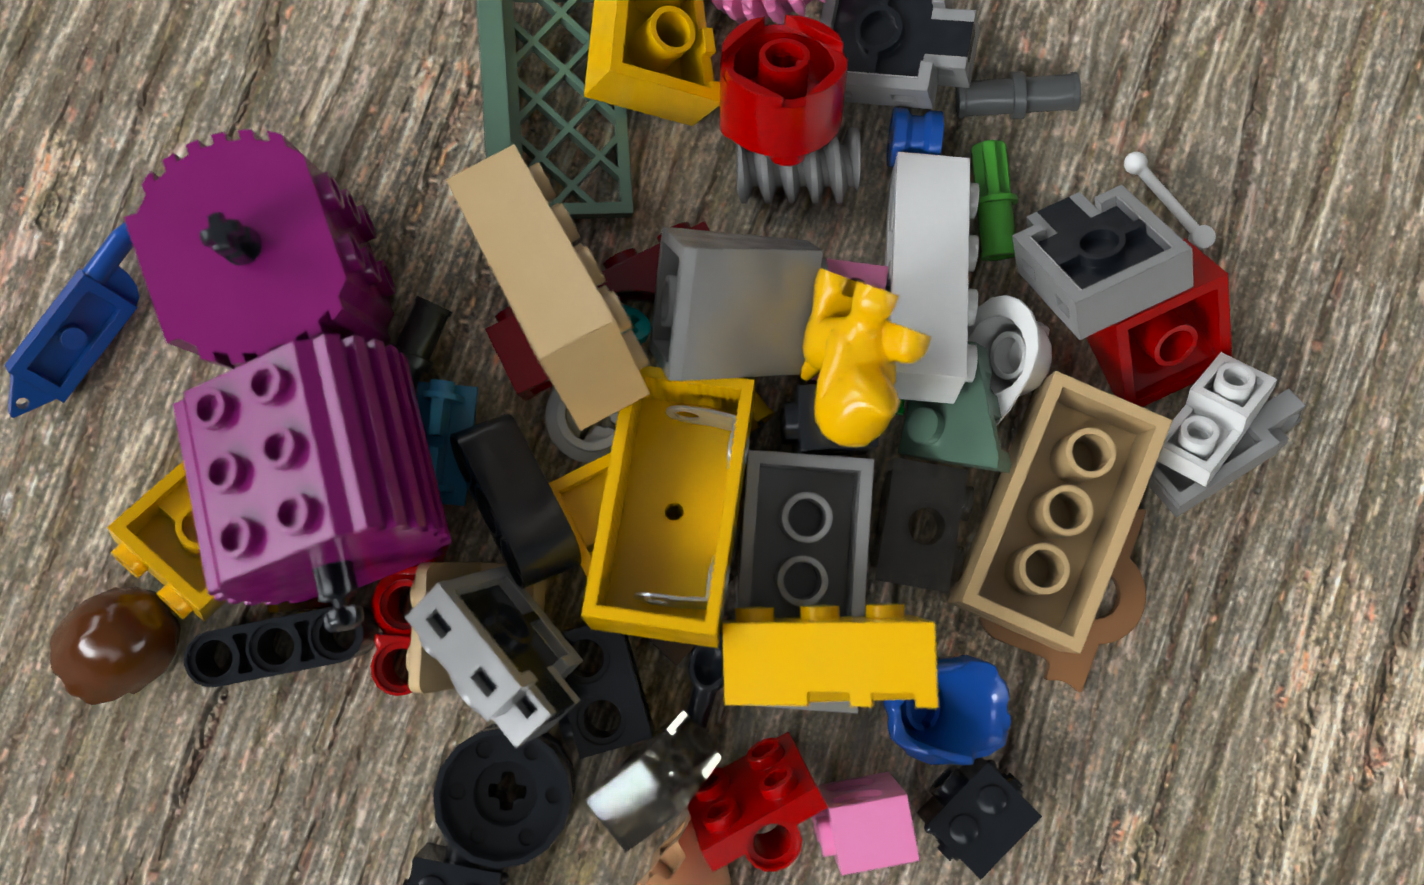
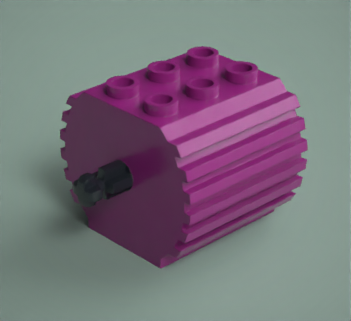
M252 129L238 130L240 140H233L225 132L211 134L212 145L206 146L198 139L185 145L188 152L187 156L181 159L175 153H172L162 160L165 172L160 177L151 171L142 181L141 185L145 197L137 213L124 217L167 344L197 354L201 360L232 370L292 341L311 340L323 334H339L340 339H345L352 335L364 337L365 343L376 339L383 341L384 346L391 340L387 328L394 312L388 296L396 294V289L383 260L376 262L369 241L376 239L377 235L366 207L363 204L356 206L347 188L340 190L330 171L321 172L281 133L267 131L270 141H264Z
M323 334L311 340L292 341L184 391L183 400L173 404L207 591L210 596L214 595L215 600L224 601L227 599L229 604L235 605L243 601L244 605H257L265 602V605H277L285 601L297 603L319 597L320 602H332L333 610L327 612L323 618L325 628L329 632H342L360 626L364 620L363 607L350 606L349 598L356 595L359 587L443 554L442 547L451 544L450 533L409 364L403 353L398 354L396 347L392 345L385 347L383 341L376 339L365 343L364 337L355 335L340 339L339 334Z

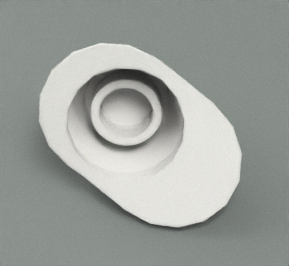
M1009 295L992 297L979 306L974 325L968 326V341L976 342L986 347L992 370L990 385L993 393L998 398L1002 417L995 421L996 426L1009 413L1019 396L1030 393L1042 384L1049 374L1052 363V345L1048 337L1050 329L1043 323L1036 321L1033 312L1022 300Z

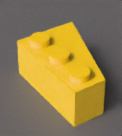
M903 603L865 604L866 616L840 617L839 605L800 606V618H774V607L735 608V619L722 620L725 705L809 706L810 702L850 701V707L874 706V700L915 699L916 708H938L935 622L915 615H905V604Z

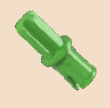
M986 140L973 145L971 149L974 183L979 184L977 215L982 248L981 260L1001 261L1015 258L1012 235L1016 234L1013 205L1017 204L1019 200L1018 195L1011 192L1006 144L1000 140Z

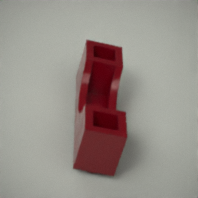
M705 221L693 227L690 226L689 222H682L672 226V228L710 231ZM661 234L657 237L658 244L640 253H637L635 248H630L607 259L603 263L605 270L601 271L606 282L596 286V288L599 289L606 285L609 292L614 291L620 303L642 301L654 304ZM509 306L500 311L495 316L498 323L485 328L517 395L527 401L553 388L554 385L538 360L512 307Z

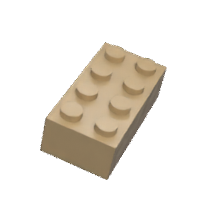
M513 144L446 179L538 360L580 431L649 395L650 392L639 371L648 366L649 361L632 330H629L633 328L614 291L609 292L606 285L599 289L596 288V286L606 282L588 246L583 247L581 243L574 247L571 243L579 239L580 235L563 203L549 206L547 201L555 198L556 194L539 162L527 167L516 146Z
M1058 371L1047 376L1042 384L1034 390L1009 451L1011 459L1010 473H1000L948 603L1057 651L1081 654L1173 420Z

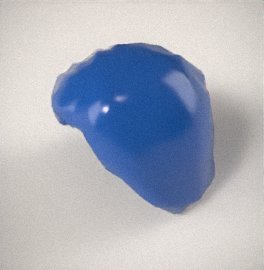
M969 655L936 657L938 708H916L915 699L884 700L883 706L888 716L887 728L890 739L901 747L908 756L929 765L974 764V759L989 756L1006 744L1007 733L1011 725V715L1008 710L1009 688L1006 681L999 676L996 666L980 658Z

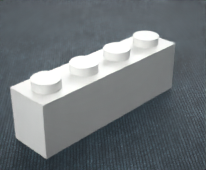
M898 152L888 184L885 266H888L885 291L898 295L899 298L891 316L886 320L932 337L926 354L915 363L895 362L896 383L894 387L899 399L954 404L964 383H972L976 374L977 346L968 344V326H973L976 320L978 291L977 289L968 288L969 272H974L978 259L979 239L977 235H969V219L974 220L977 213L979 184L970 183V158Z

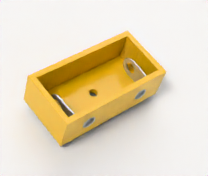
M646 366L639 371L650 394L618 411L581 616L592 630L718 648L755 406V380L726 378L675 381L668 380L661 367ZM671 506H679L683 510V515L680 519L672 521L666 517V510Z

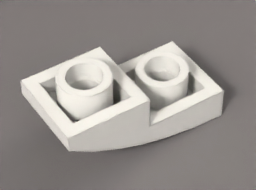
M1220 352L1190 388L1186 405L1173 419L1157 461L1206 487L1246 433L1275 388L1278 379Z

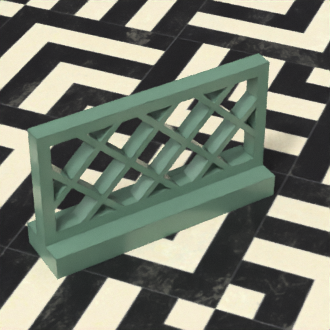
M476 0L485 159L514 144L522 159V150L533 159L527 167L539 162L541 167L565 188L552 203H548L550 207L556 203H563L571 219L632 217L633 198L626 108L612 105L611 108L605 102L584 97L585 83L572 72L588 56L590 34L571 18L569 14L581 2L594 3V0ZM513 2H537L553 17L532 36L514 20ZM555 2L566 3L560 8ZM559 24L564 26L584 45L565 65L541 44ZM515 36L525 44L517 54ZM532 52L557 73L537 94L518 78L517 68ZM563 81H566L588 101L569 123L545 102L547 97ZM519 94L529 102L521 111ZM536 109L560 130L541 152L521 135V125ZM594 109L599 111L614 125V137L601 151L576 130ZM567 137L592 159L573 181L548 160L549 156ZM614 148L616 165L607 158ZM600 166L617 181L619 202H595L579 186ZM573 195L580 203L564 202Z

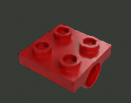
M789 731L777 738L771 737L757 742L748 750L745 756L723 768L717 767L703 772L695 779L691 786L682 790L700 851L712 872L743 855L746 856L755 868L765 872H776L787 868L796 861L802 848L803 840L797 825L828 808ZM777 824V826L769 832L757 833L762 827L766 825Z

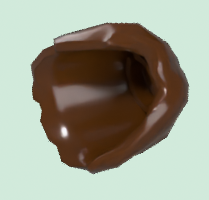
M115 587L84 600L60 622L51 636L49 660L52 672L62 680L67 693L80 698L90 705L111 702L127 693L136 694L168 669L178 649L181 627L177 618L167 610L164 602L157 596V592L140 587Z

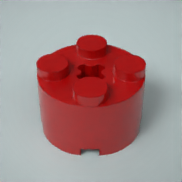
M785 15V24L764 26L765 16L754 18L733 29L722 44L720 62V130L724 136L732 139L743 148L757 154L769 156L775 164L781 166L798 165L805 159L806 154L827 145L840 129L848 71V57L846 58L843 53L844 43L840 36L829 26L808 17Z

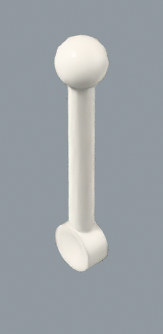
M1131 152L1124 160L1125 170L1130 174L1138 175L1189 232L1188 241L1199 250L1212 246L1216 238L1214 230L1207 225L1199 226L1147 167L1148 159L1146 155L1142 152Z

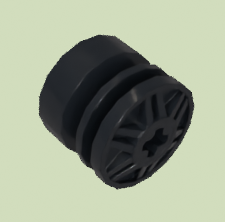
M491 724L458 744L440 767L432 795L436 824L448 845L471 863L495 869L524 865L547 851L566 824L576 790L573 762L561 741L549 732L515 748L499 726ZM507 772L515 773L516 784L526 785V791L520 792L513 803L506 801L505 791L496 790L495 784L500 783L506 777Z

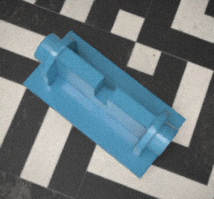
M431 379V382H419L416 397L442 504L466 506L468 487L454 458L450 444V434L475 425L478 387L455 385V382Z

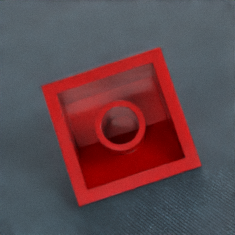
M1186 238L1183 240L1193 250L1194 287L1086 337L1114 396L1140 407L1147 406L1194 384L1220 352L1232 357L1228 273Z

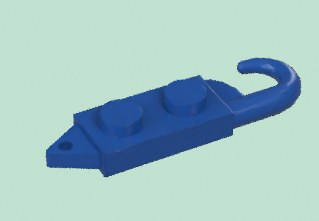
M125 222L110 233L83 269L79 268L4 364L8 373H10L8 412L12 418L56 399L64 403L138 308L136 306L139 300L137 285L131 276L119 266L134 247ZM20 398L27 399L23 404L16 403Z

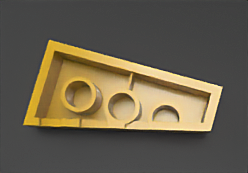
M594 0L584 97L689 126H694L720 106V81H714L711 56L716 53L713 28H707L703 0Z

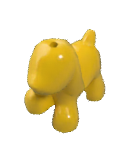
M819 268L814 283L812 313L807 322L802 343L805 360L800 375L803 380L809 381L819 374L815 394V420L822 434L829 440L842 446L865 447L884 433L898 411L900 401L894 387L896 383L895 362L915 363L926 354L932 337L886 320L891 316L897 304L898 295Z

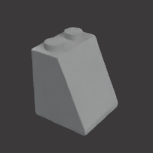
M662 227L649 349L668 380L690 381L800 375L805 360L802 343L806 325L812 313L815 279L819 268L828 271L827 261L822 258L823 250L807 240Z

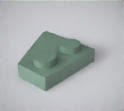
M968 341V344L977 346L978 353L976 374L973 382L964 383L954 404L909 400L898 454L913 459L1010 473V455L1001 450L995 422L1002 417L998 398L993 393L990 385L992 370L986 347L976 342Z

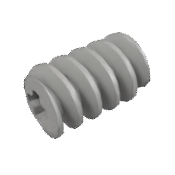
M857 127L848 128L842 144H840L836 134L827 145L806 154L805 159L794 166L775 164L769 156L754 153L737 144L736 180L737 193L741 204L748 203L754 186H759L765 204H771L777 187H783L789 204H795L801 187H807L813 204H819L825 187H831L836 204H843L849 187H855L856 192H858L861 171L860 132Z

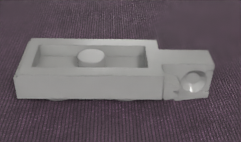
M1289 388L1266 402L1230 456L1206 487L1156 461L1147 485L1177 518L1276 455L1278 450L1288 443L1289 438L1284 433L1301 422L1300 415L1306 405Z

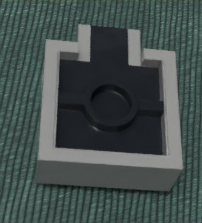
M825 0L820 22L829 26L840 36L844 43L843 53L846 58L848 57L844 102L933 110L938 86L970 88L980 34L976 10L952 9L954 0Z
M1119 185L1094 197L1095 206L1080 192L1026 216L1027 229L1012 235L1018 273L1079 340L1194 287L1192 247L1123 185Z
M506 565L438 582L405 617L419 635V640L424 650L433 658L439 660L450 674L454 687L464 701L474 711L482 715L486 722L493 719L515 748L548 732L580 701V698L564 679L583 661L582 658L526 589H520L517 586Z

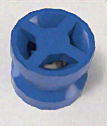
M894 107L887 140V167H894L898 152L940 155L944 131L943 112L929 110L924 115H912L907 108Z

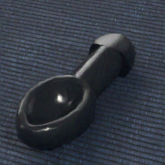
M722 629L718 648L696 645L690 654L688 671L693 689L685 718L680 720L678 726L679 739L690 747L700 746L706 740L710 731L707 724L716 693L724 687Z

